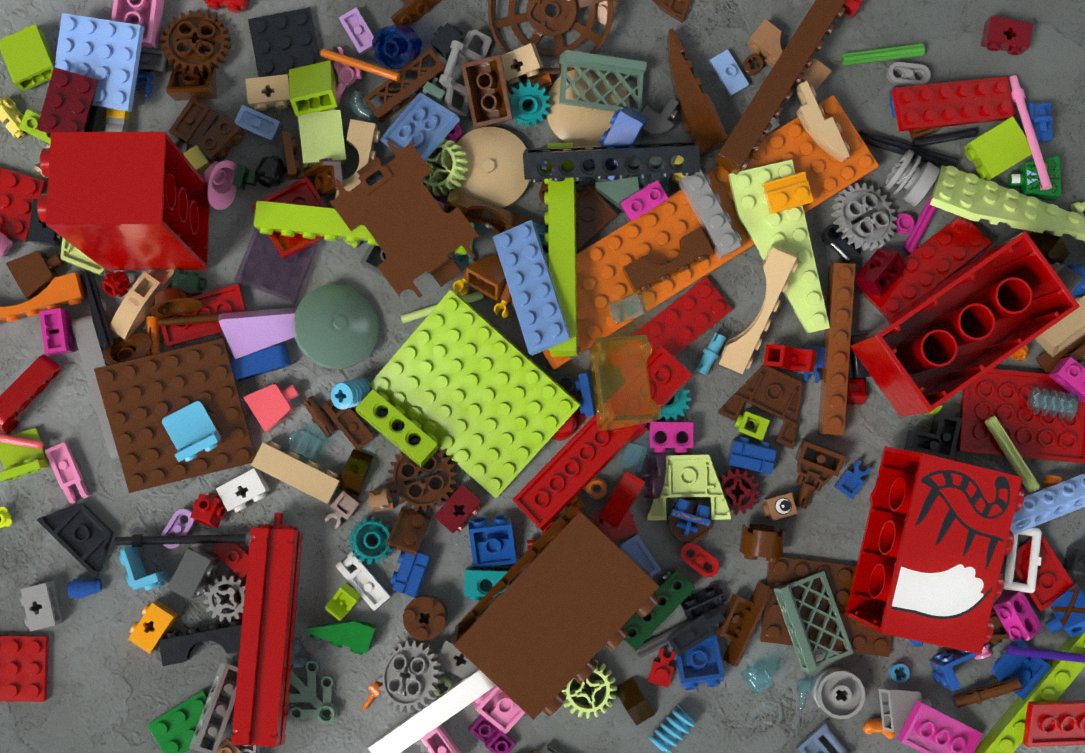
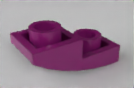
M481 714L468 727L469 731L479 738L492 753H509L516 745L508 734L505 735Z

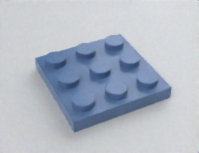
M419 93L379 140L389 149H391L387 144L389 140H391L395 147L400 149L405 148L410 141L423 160L426 161L460 121V118L429 97Z

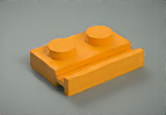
M806 171L762 184L770 214L814 202L809 182L806 178Z

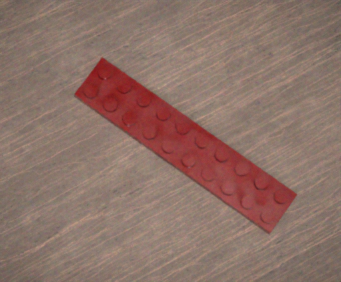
M661 346L512 500L543 531L693 375Z

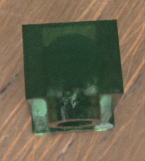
M174 269L171 287L180 288L186 294L193 295L202 294V291H205L206 278L199 277L196 272L185 271L184 274L183 271Z

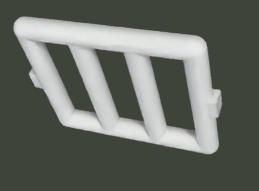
M1029 528L1014 535L1013 548L1007 555L1003 589L1026 593L1035 592L1038 566H1041L1042 557H1039L1042 531L1039 528ZM1018 535L1032 536L1027 584L1013 582Z

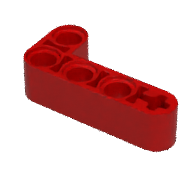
M46 354L39 356L0 395V430L4 434H10L20 422L18 416L60 374L62 367Z

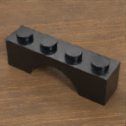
M242 620L228 622L229 626L221 627L220 623L209 625L207 630L202 631L199 630V627L186 630V634L178 635V631L166 633L165 638L158 640L162 665L167 666L186 662L190 659L195 645L201 641H213L219 644L227 654L239 652Z

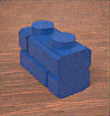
M744 437L732 440L727 465L765 474L772 473L777 449L771 448L772 444L759 441V445L750 443L751 439Z
M401 551L397 562L401 564L399 571H394L390 581L391 584H394L392 590L417 598L432 555L418 551L417 555L414 556Z

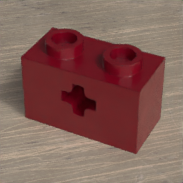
M991 16L984 24L981 46L987 47L989 51L1002 50L1007 51L1010 55H1020L1029 48L1033 23Z
M879 248L858 272L855 280L862 293L882 297L906 266L898 251Z
M462 484L433 517L450 532L454 533L457 530L460 533L468 524L465 521L470 514L475 516L482 508L480 505L482 500L466 485ZM456 505L465 506L463 509L464 515L461 513L459 515L455 514L457 510L455 508Z

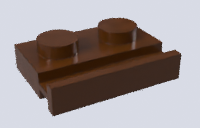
M191 97L169 129V133L194 147L200 138L212 127L219 113Z
M402 506L388 538L387 546H394L398 550L416 556L431 517L414 510H406Z

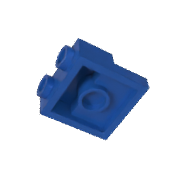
M497 515L494 517V520H485L483 517H477L472 522H469L474 569L516 563L511 518H507L506 515Z
M712 635L679 657L676 654L680 687H686V690H694L699 688V684L707 683V687H716L720 685L721 681H724L717 635Z

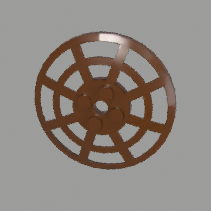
M488 0L489 26L493 38L504 54L511 50L505 44L498 28L511 26L515 36L524 46L530 43H535L536 46L543 35L554 37L556 49H544L538 46L536 48L538 54L557 55L558 61H560V55L564 51L574 50L586 38L596 44L590 53L597 54L605 44L613 22V0H528L526 13L515 15L516 0H509V17L497 20L495 13L496 0ZM607 1V22L602 36H599L591 31L595 20V4ZM551 4L556 5L558 9L557 14L553 17H549L546 13L547 7ZM589 6V18L585 27L576 21L577 9ZM529 21L535 30L529 41L521 33L517 24ZM570 28L581 34L573 43L564 47L562 34L566 33ZM517 61L516 65L521 67L523 63ZM559 64L560 68L539 69V74H561V64ZM567 67V72L575 70L574 68Z

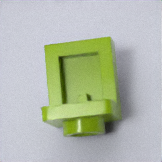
M345 582L324 608L337 620L341 621L357 603L361 595Z

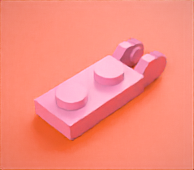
M67 441L46 449L45 453L69 503L77 502L76 495L70 487L75 484L80 495L83 498L88 497L89 492L83 482L84 479Z

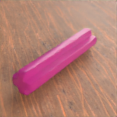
M932 195L926 202L913 230L902 247L908 253L914 252L938 208L930 205Z

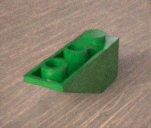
M355 619L310 626L305 632L309 633V637L315 640L322 641V639H326L335 647L342 648V646L351 648V652L362 655L363 653L367 654L370 650L378 626Z

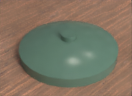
M330 284L312 290L301 300L293 318V333L299 348L311 361L325 368L346 369L359 364L372 352L378 339L379 323L373 306L361 293L347 286Z

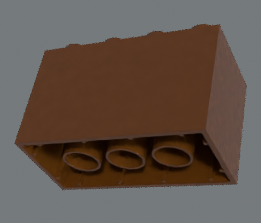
M574 501L455 626L454 646L533 720L542 711L547 716H551L561 707L567 697L562 692L563 688L573 678L579 684L584 682L596 669L598 663L593 657L604 645L611 651L625 639L629 630L623 625L636 612L643 618L652 611L660 599L654 593L660 586L649 571Z

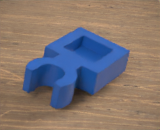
M803 345L802 349L817 351L814 372H804L802 376L803 382H807L808 375L812 374L815 377L814 383H818L820 381V374L817 372V368H823L825 347Z
M861 460L854 462L852 472L846 469L834 485L836 489L852 500L865 483L860 478L867 475L871 470L867 466L864 471H860L859 465L862 462Z

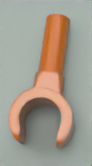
M377 680L368 687L372 694L362 706L364 710H367L373 699L382 692L378 689L382 685Z

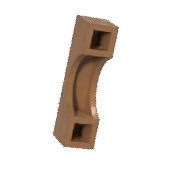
M765 19L747 42L749 50L756 55H761L772 68L783 52L780 46L782 31ZM815 58L809 69L804 67L801 73L804 76L799 84L808 81L809 86H813L816 92L831 73V70Z

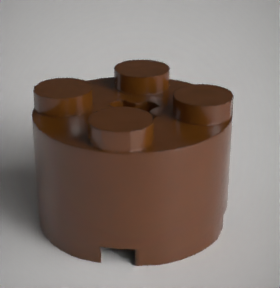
M743 524L739 551L744 554V558L749 560H757V557H763L769 562H779V558L783 557L786 530L780 528L779 532L774 531V526L764 524H750V527L747 528L746 524Z
M422 594L414 598L406 606L403 613V624L406 631L420 641L437 637L443 631L448 620V610L445 603L439 597L429 594ZM422 612L425 615L428 613L430 614V618L428 619L429 622L427 620L423 621L421 619V617L423 616Z

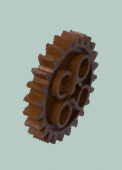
M189 10V16H185L181 12L180 19L175 16L173 17L174 24L167 22L169 29H163L164 36H161L163 43L161 48L164 51L165 59H168L169 65L174 64L176 70L182 67L183 74L191 70L192 76L195 75L196 71H199L202 76L205 69L212 73L211 67L214 66L219 69L218 62L225 63L224 56H229L228 49H231L230 34H228V28L224 27L222 20H217L216 15L210 18L207 11L203 16L200 10L197 11L196 15H193L192 11Z
M442 450L440 453L436 451L431 457L435 462L432 469H426L424 466L421 468L405 453H403V456L395 455L398 462L390 463L395 468L394 470H388L390 474H393V477L387 479V481L394 482V485L389 489H396L397 492L393 497H401L399 504L406 501L408 502L407 509L415 505V511L417 512L420 506H422L424 512H426L428 505L435 510L436 502L442 506V498L447 500L450 498L447 492L455 491L450 485L457 484V481L452 480V476L457 475V473L451 472V469L456 466L455 464L448 463L451 456L443 457L445 450ZM408 464L414 467V474L411 477L406 476L403 472L404 467ZM437 469L441 470L440 473L425 478V483L419 480L405 485V481L420 476V471L425 474ZM434 477H438L442 481V486L437 490L431 486V480ZM415 484L419 485L422 489L421 495L418 497L411 494V487Z

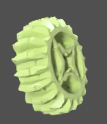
M444 138L425 161L432 172L423 179V183L428 191L436 196H441V194L446 196L451 189L455 190V186L462 187L461 179L466 180L463 174L469 171L468 168L464 167L469 163L464 158L467 154L462 151L460 145L452 140ZM436 164L440 166L442 165V167L446 168V170L440 169L436 166Z
M604 663L593 671L601 676L603 680L593 681L589 678L586 679L587 684L590 687H594V689L591 688L592 698H590L586 690L582 691V688H585V681L571 691L570 685L572 680L563 688L562 692H566L564 694L567 696L566 699H568L564 703V707L567 708L572 705L570 713L573 714L578 709V717L581 718L583 712H586V717L589 719L591 716L590 712H594L595 717H599L598 709L606 713L605 704L608 707H612V702L608 699H616V695L610 691H616L617 686L610 684L614 683L616 679L615 677L608 678L612 673L610 669L603 672L606 667ZM606 686L603 697L596 703L595 693L601 687ZM583 696L587 698L590 705L580 704L573 697Z

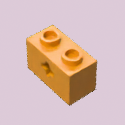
M155 601L152 604L148 603L141 613L144 616L140 622L136 621L129 631L132 634L128 640L149 654L156 651L159 646L158 640L165 637V634L168 633L179 616L178 613L160 601ZM152 621L154 622L153 627L155 628L153 630L150 629V622Z

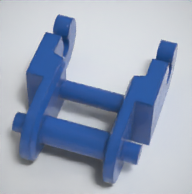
M138 70L136 86H146L145 98L150 99L149 93L152 94L153 90L151 81L154 78L152 72H149L147 75L140 73ZM139 78L147 79L146 83L138 82Z

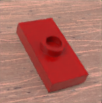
M217 543L211 551L241 579L247 576L248 553L238 543Z

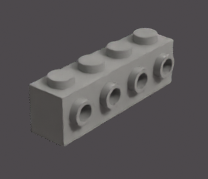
M700 169V172H696L695 175L682 178L679 186L718 259H721L737 251L741 247L740 242H742V239L737 230L733 231L730 225L732 221L726 211L723 212L720 207L721 199L716 192H712L709 186L711 181L706 173L703 174Z

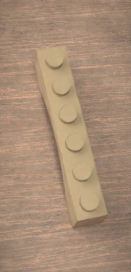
M774 244L771 245L763 262L766 276V293L762 307L754 321L745 330L727 340L719 358V365L743 374L745 368H750L753 361L751 355L754 350L759 349L762 342L760 338L762 331H767L771 323L769 316L772 311L776 312L780 304L778 297L781 292L785 293L789 285L787 278L790 272L794 273L799 261L796 260V253Z

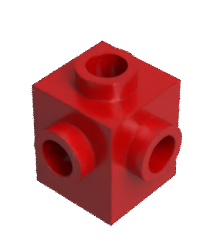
M200 493L198 499L193 504L190 518L199 524L218 529L221 519L226 514V507L222 500H220L219 495Z

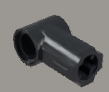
M831 224L823 230L821 239L823 243L829 245L849 264L862 250L860 248L855 249L854 242L848 245L849 239L847 237L841 239L843 232H836L839 225ZM834 230L837 233V239H831L828 236V231Z

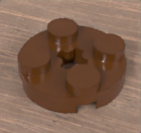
M686 500L690 502L687 513L695 515L698 504H703L694 500ZM670 513L668 514L669 530L678 540L689 543L698 542L709 532L710 526L693 522L694 526L699 527L698 532L689 531L687 537L683 536V529L676 527L677 521L685 522L686 520L671 516Z

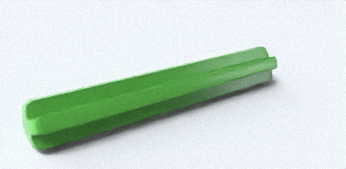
M920 43L843 53L841 62L843 66L919 57L925 54L924 44Z

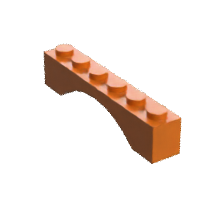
M74 272L55 277L39 295L29 301L18 305L0 307V322H17L22 316H39V311L57 309L65 305H69V307L81 305V301L87 300L80 277L81 274Z

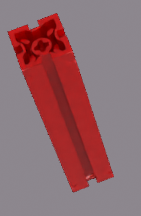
M275 513L274 526L258 524V528L251 527L231 745L277 747L285 744L303 533L298 532L297 527L282 525L283 513Z

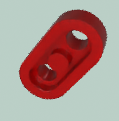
M688 542L680 548L681 559L704 577H713L717 574L719 570L717 559L700 546ZM688 549H693L694 555L692 557L687 556L686 552ZM706 562L711 563V568L708 570L704 569Z

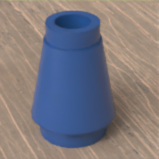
M73 579V581L68 582L70 599L75 598L78 600L97 592H102L100 579Z

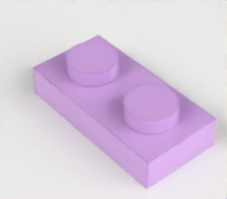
M357 7L338 17L360 56L378 46L376 39Z

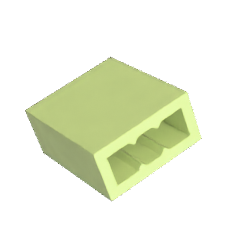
M331 108L297 116L303 168H311V165L319 163V160L324 158H331L332 161H340L341 165H345L346 153L341 111Z

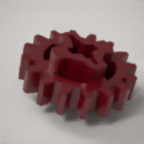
M735 469L734 474H732L731 470H727V476L719 475L723 493L731 500V505L728 504L730 511L733 510V515H737L738 510L742 514H746L745 508L752 510L754 508L751 503H758V500L754 497L760 494L759 491H755V487L759 486V483H752L754 476L747 477L748 471L746 470L742 474H740L739 469ZM731 479V484L728 487H723ZM741 479L747 482L750 489H747L742 485ZM736 486L737 489L741 490V494H737V498L731 493ZM749 496L748 500L741 505V500Z

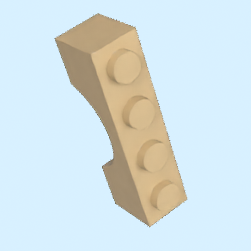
M350 119L346 140L349 145L358 151L359 166L351 177L343 180V186L346 191H351L361 183L358 179L360 176L357 171L376 158L374 147L375 143H379L380 131H378L375 123ZM339 190L336 191L335 199L339 195Z

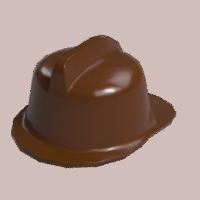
M171 287L155 293V305L151 308L150 313L154 317L165 318L197 311L202 308L203 304L200 300L187 298L185 292L180 288Z
M144 333L132 334L127 341L121 337L114 338V345L111 348L103 349V359L108 364H114L147 356L151 350L152 340Z

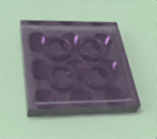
M255 228L234 281L295 304L318 245L314 243L283 260L268 234H262L260 230Z

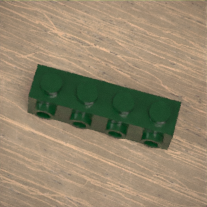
M675 568L672 571L670 569L662 575L661 579L663 581L654 592L660 599L652 611L643 618L635 612L623 625L629 630L624 640L635 651L695 589Z

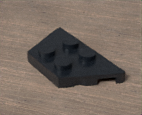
M84 503L76 504L36 520L94 578L100 575L114 532Z

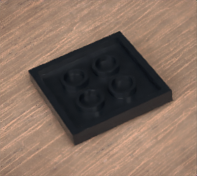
M310 7L248 19L258 77L285 74L289 76V69L321 62Z

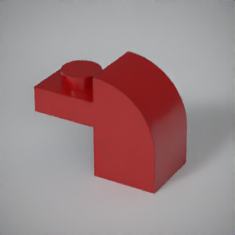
M766 344L763 365L795 372H814L817 351L797 349L786 345Z

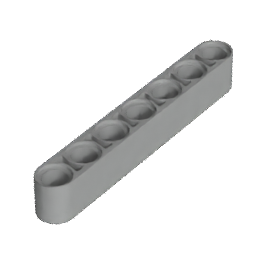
M91 314L72 320V329L108 452L111 458L116 460L119 459L94 372V368L109 364L103 359V348L101 347Z

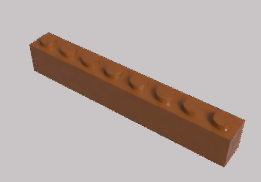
M834 262L829 266L827 301L829 302L826 304V312L830 328L824 331L825 350L821 377L818 434L842 436L845 433L855 264Z

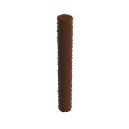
M222 313L158 318V325L172 326L219 322L218 317Z

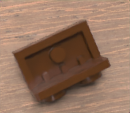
M224 114L200 138L196 145L210 159L221 162L227 158L229 150L233 146L236 147L243 141L245 133Z

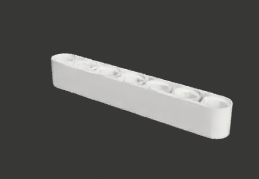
M479 669L475 670L431 701L430 706H424L422 711H417L377 739L368 747L370 753H401L488 692L495 684Z

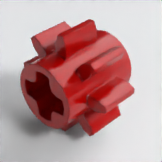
M112 270L105 275L106 279L103 280V289L108 295L114 297L118 295L121 298L128 293L127 289L130 288V280L125 273L119 271L115 273Z

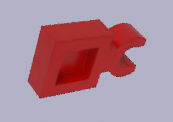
M662 647L658 651L660 660H653L647 681L669 688L674 671V666L669 665V662L674 659L675 651L671 650V654L665 657L663 655L664 647Z

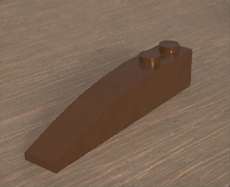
M672 28L669 29L667 35L668 61L676 101L679 102L678 108L683 119V130L686 134L689 133L692 139L690 142L699 141L700 157L722 148L728 136L708 93L703 95L700 78H694L693 76L694 70L690 59H684L685 50Z

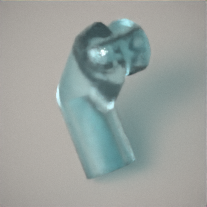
M356 90L349 97L352 111L369 121L373 116V112L363 106L362 100L364 95L361 91Z

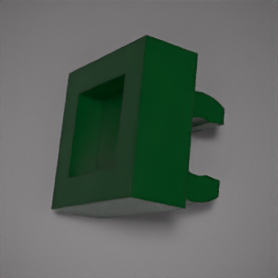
M237 164L232 185L236 189L245 191L246 184L256 186L257 177L249 174L250 170L246 166Z

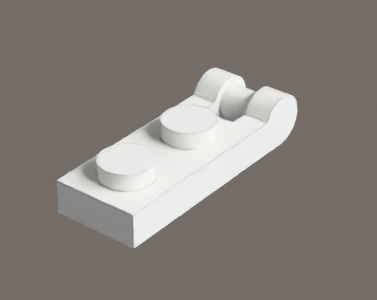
M351 551L343 562L339 561L336 564V567L375 611L391 595L362 562H358V556L352 557L354 552ZM352 564L357 568L353 573L348 569Z

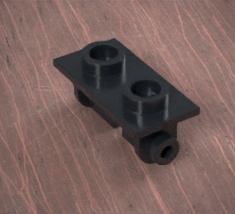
M715 584L707 586L696 594L688 595L680 605L684 610L686 618L691 617L693 619L705 612L704 605H707L708 609L712 610L723 605L726 599L720 586Z

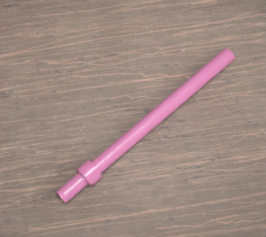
M1017 75L1009 77L1012 99L1017 104L1043 190H1048L1052 188L1025 103L1026 95L1024 89L1020 87Z

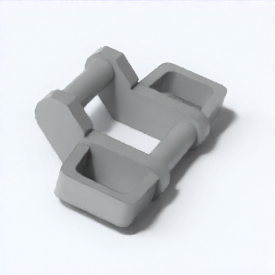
M477 30L468 31L462 43L455 40L452 41L450 46L451 52L444 73L441 74L439 82L446 88L444 107L460 117L467 116L469 102L466 87L451 78L458 56L469 61L483 59L486 57L492 42L489 36ZM473 36L483 41L479 54L467 49ZM453 92L465 97L461 111L454 108L451 104Z

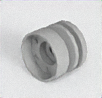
M909 149L891 168L884 188L889 190L896 183L893 190L895 195L903 188L906 189L903 200L915 207L927 194L941 169L929 161L921 168L918 167L922 157L918 155L911 162L914 152Z

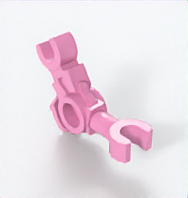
M340 46L337 47L339 53L344 55L342 48ZM330 60L334 63L333 66L338 75L337 81L339 84L336 87L338 106L346 87L349 88V86L353 85L356 79L361 80L362 73L360 69L354 68L353 70L348 65Z

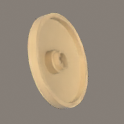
M576 70L567 72L572 81L579 76ZM589 70L585 73L592 84L599 79L595 71ZM612 73L605 76L612 87L619 82L618 78ZM560 76L548 93L550 98L547 101L551 103V107H546L549 115H546L552 132L562 143L573 142L574 147L602 146L600 140L604 132L609 128L611 129L612 124H610V121L615 112L559 104ZM582 77L574 83L582 93L589 87ZM602 80L595 85V88L601 95H604L609 90ZM620 83L615 90L623 98L627 95V91L622 83ZM571 86L566 89L565 99L574 100L578 97ZM591 89L584 94L589 102L594 103L598 100ZM611 92L604 97L609 105L614 106L618 102ZM627 97L624 102L630 108L629 97Z
M481 127L468 132L458 140L456 144L460 145L462 151L467 154L464 158L469 163L464 167L468 168L469 171L463 174L466 180L461 179L462 187L455 186V190L503 209L510 207L524 195L530 183V179L525 180L523 152L527 148L516 135L498 127Z

